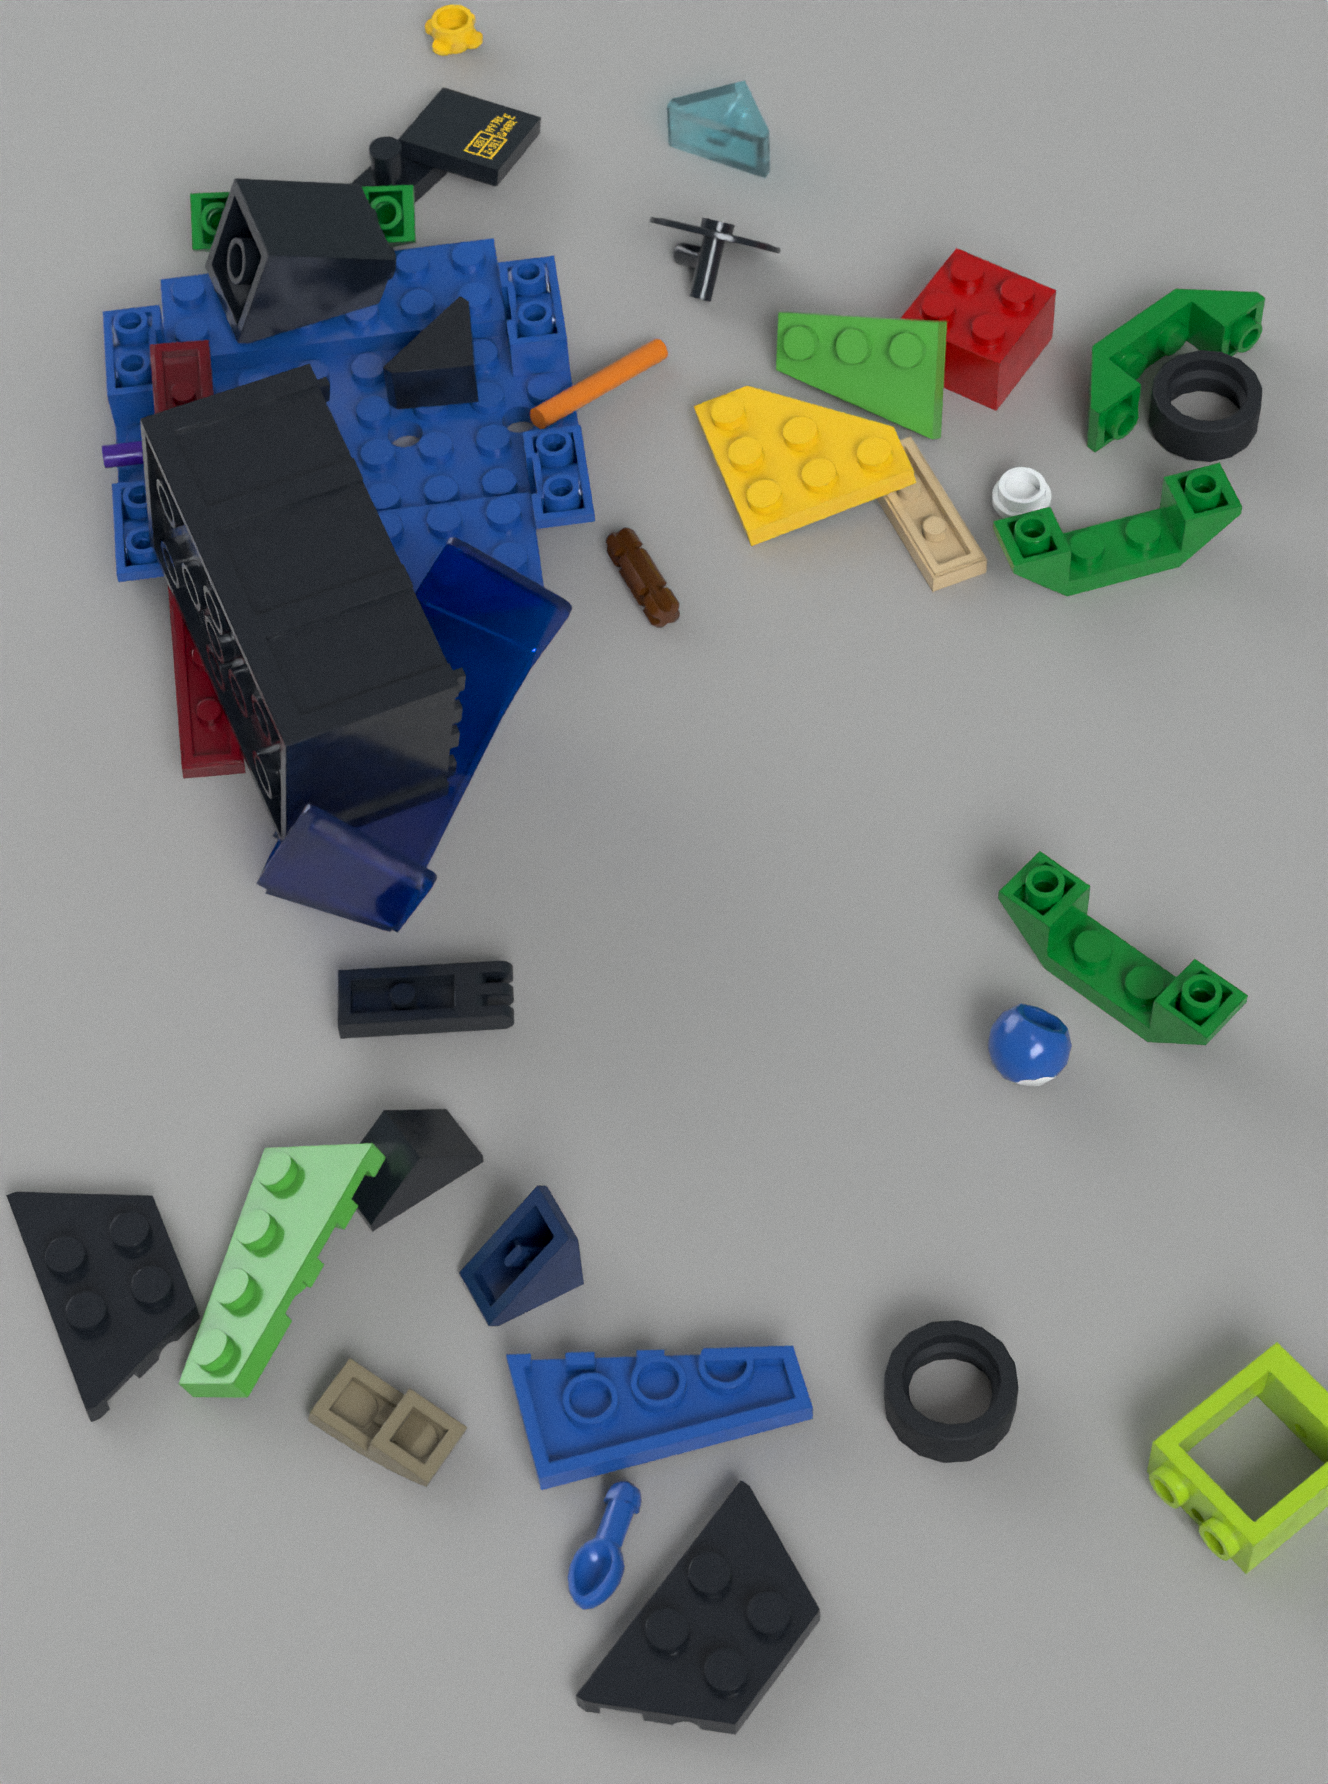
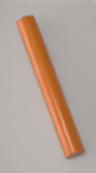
M653 339L530 410L532 423L539 429H545L665 360L668 356L666 345L660 339Z

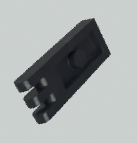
M484 961L338 970L337 1026L340 1039L510 1028L514 1025V1009L509 1006L514 1002V988L509 984L513 981V965L507 961Z

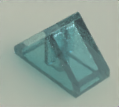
M745 80L673 98L668 103L667 120L670 147L762 178L767 177L770 172L769 130Z

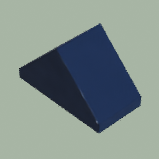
M543 1185L535 1187L459 1272L488 1326H500L584 1284L578 1238L547 1186Z

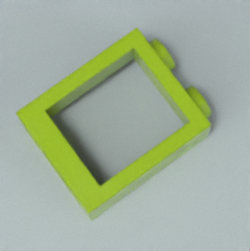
M1278 1342L1154 1440L1147 1467L1149 1481L1157 1495L1174 1509L1181 1507L1199 1525V1533L1207 1547L1224 1561H1228L1231 1558L1245 1574L1249 1573L1328 1507V1391ZM1257 1396L1324 1465L1253 1522L1187 1452Z

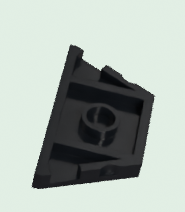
M14 1192L6 1195L86 1412L91 1422L101 1419L110 1410L107 1401L133 1375L140 1379L159 1360L164 1347L171 1342L178 1341L201 1318L155 1200L151 1195Z
M741 1480L578 1691L576 1694L577 1706L591 1713L600 1714V1709L606 1708L643 1714L644 1721L669 1725L678 1722H691L702 1730L737 1734L820 1621V1609L748 1484Z

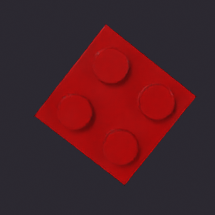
M956 248L901 318L947 321L944 388L997 411L1053 337L1056 290Z

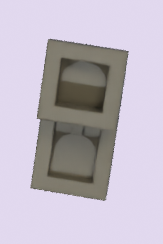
M351 1358L348 1359L315 1404L308 1417L310 1423L354 1451L388 1470L425 1487L429 1485L467 1430L465 1425L409 1388L405 1395Z

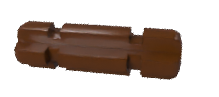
M624 527L619 532L610 533L606 538V544L608 545L607 553L614 565L621 567L619 570L620 575L638 604L645 607L643 612L651 625L662 628L667 623L677 621L680 617L678 610L680 603L672 590L664 587L667 582L647 550L640 548L642 542L635 531Z

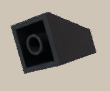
M234 178L205 268L237 343H251L379 304L388 280H391L395 274L396 255L394 249L389 246L378 223L377 213L371 208L360 184Z

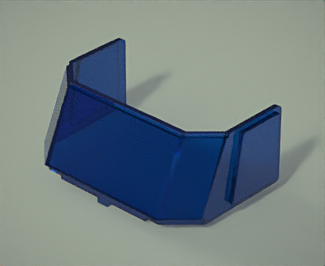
M457 538L448 539L415 591L447 663H450L452 670L462 667L466 674L465 690L460 691L459 696L455 698V700L459 699L463 708L461 721L452 724V726L457 725L460 736L459 745L451 748L449 755H454L457 764L455 775L447 778L449 783L448 795L359 828L352 827L317 806L306 805L282 843L276 830L273 834V837L278 840L268 856L256 883L267 889L265 894L388 932L393 930L398 933L434 886L437 875L428 869L427 866L500 721L529 671L568 619L573 609L566 599Z

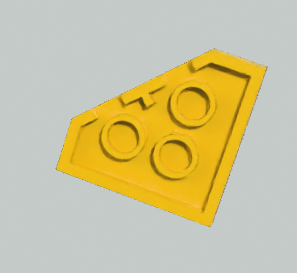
M751 386L739 388L694 406L700 427L751 546L916 483L913 467L893 426Z

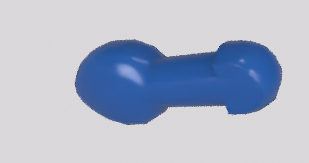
M628 1481L617 1482L610 1487L604 1498L607 1506L595 1538L585 1542L578 1549L569 1566V1593L576 1606L583 1610L593 1609L604 1603L613 1595L621 1583L625 1570L621 1548L634 1514L639 1513L642 1503L640 1490Z

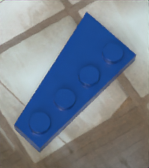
M793 1345L703 1348L700 1355L665 1356V1350H636L635 1357L595 1358V1352L565 1353V1359L532 1360L531 1354H506L511 1380L541 1490L813 1419V1406Z

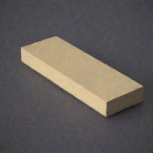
M912 437L901 439L900 442L913 467L916 483L876 499L930 589L934 592L986 573L987 558Z

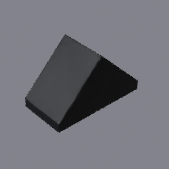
M459 296L383 367L388 402L391 406L398 410L478 402L469 301Z
M447 1109L384 1110L361 1143H373L386 1156V1159L375 1177L364 1176L351 1199L358 1205L356 1211L373 1232L483 1163V1155Z

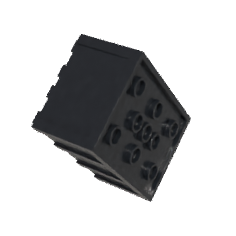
M310 363L140 419L150 545L286 854L448 795L449 783L447 778L455 775L457 764L454 755H449L451 748L459 745L460 736L457 725L452 726V724L461 721L463 708L459 699L455 700V698L459 696L460 691L465 690L466 674L462 667L452 670L450 663H447L413 590L410 577L399 560L364 485L361 472L354 457H351L326 403L330 401V383L327 377L317 379Z

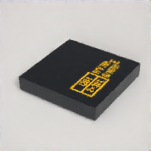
M443 87L398 140L401 143L403 158L497 187L540 134L541 117Z

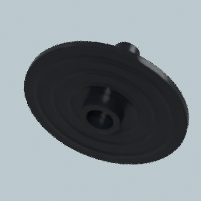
M650 217L649 220L650 223L703 235L701 246L680 243L673 252L676 263L696 269L689 296L710 302L712 300L725 241L778 254L781 251V248L771 244L733 235L735 225L702 217L700 227L665 218Z

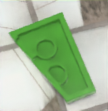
M789 311L778 312L777 371L932 440L941 438L947 321Z

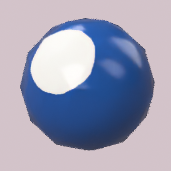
M1018 1004L1002 1012L992 1024L987 1043L991 1063L1000 1075L1006 1080L1025 1087L1040 1086L1056 1078L1067 1066L1072 1047L1068 1028L1058 1017L1039 1007L1026 1004Z

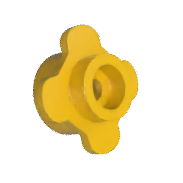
M456 4L443 6L433 13L432 18L425 23V32L431 35L434 40L432 43L434 53L441 56L458 54L466 51L468 48L476 49L483 43L482 33L476 31L474 27L476 22L475 15L468 8Z

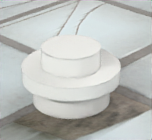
M1027 467L1013 468L1005 472L995 484L992 491V505L1002 518L1020 515L1050 507L1051 490L1044 477L1038 471Z

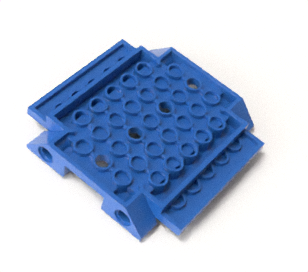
M494 238L394 250L396 255L395 274L391 280H388L379 304L251 343H237L208 274L160 279L163 321L160 305L103 311L107 398L115 424L116 444L142 441L140 419L155 414L150 344L209 340L214 394L309 363L317 379L327 377L330 383V401L326 403L351 457H354L363 477L364 485L399 560L410 577L413 590L424 613L545 598L536 529L595 522L581 424H578L577 411L545 429L536 427L530 418L531 409L573 386L567 334L554 256L497 262ZM461 296L469 301L478 402L397 410L388 402L383 367ZM517 422H528L534 425L530 430L520 433L507 429L510 425ZM405 436H413L420 439L416 444L409 447H399L393 444L394 441ZM144 464L117 467L118 483L112 484L118 582L164 577L150 545Z

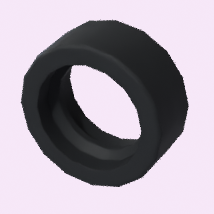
M1205 350L1180 354L1163 364L1153 379L1148 423L1155 439L1169 452L1180 457L1205 462L1231 458L1247 448L1257 433L1263 388L1256 373L1238 358L1223 352ZM1196 391L1213 392L1228 398L1239 408V411L1228 418L1220 420H1197L1182 414L1171 404V401L1186 393Z
M959 1320L930 1322L909 1332L891 1352L884 1374L886 1419L899 1441L919 1456L942 1463L971 1461L992 1451L1010 1431L1016 1411L1019 1389L1016 1364L1003 1342L983 1327ZM956 1359L974 1365L986 1374L991 1382L992 1399L988 1410L982 1416L967 1423L944 1424L928 1419L916 1410L910 1401L909 1385L913 1374L918 1368L935 1360Z

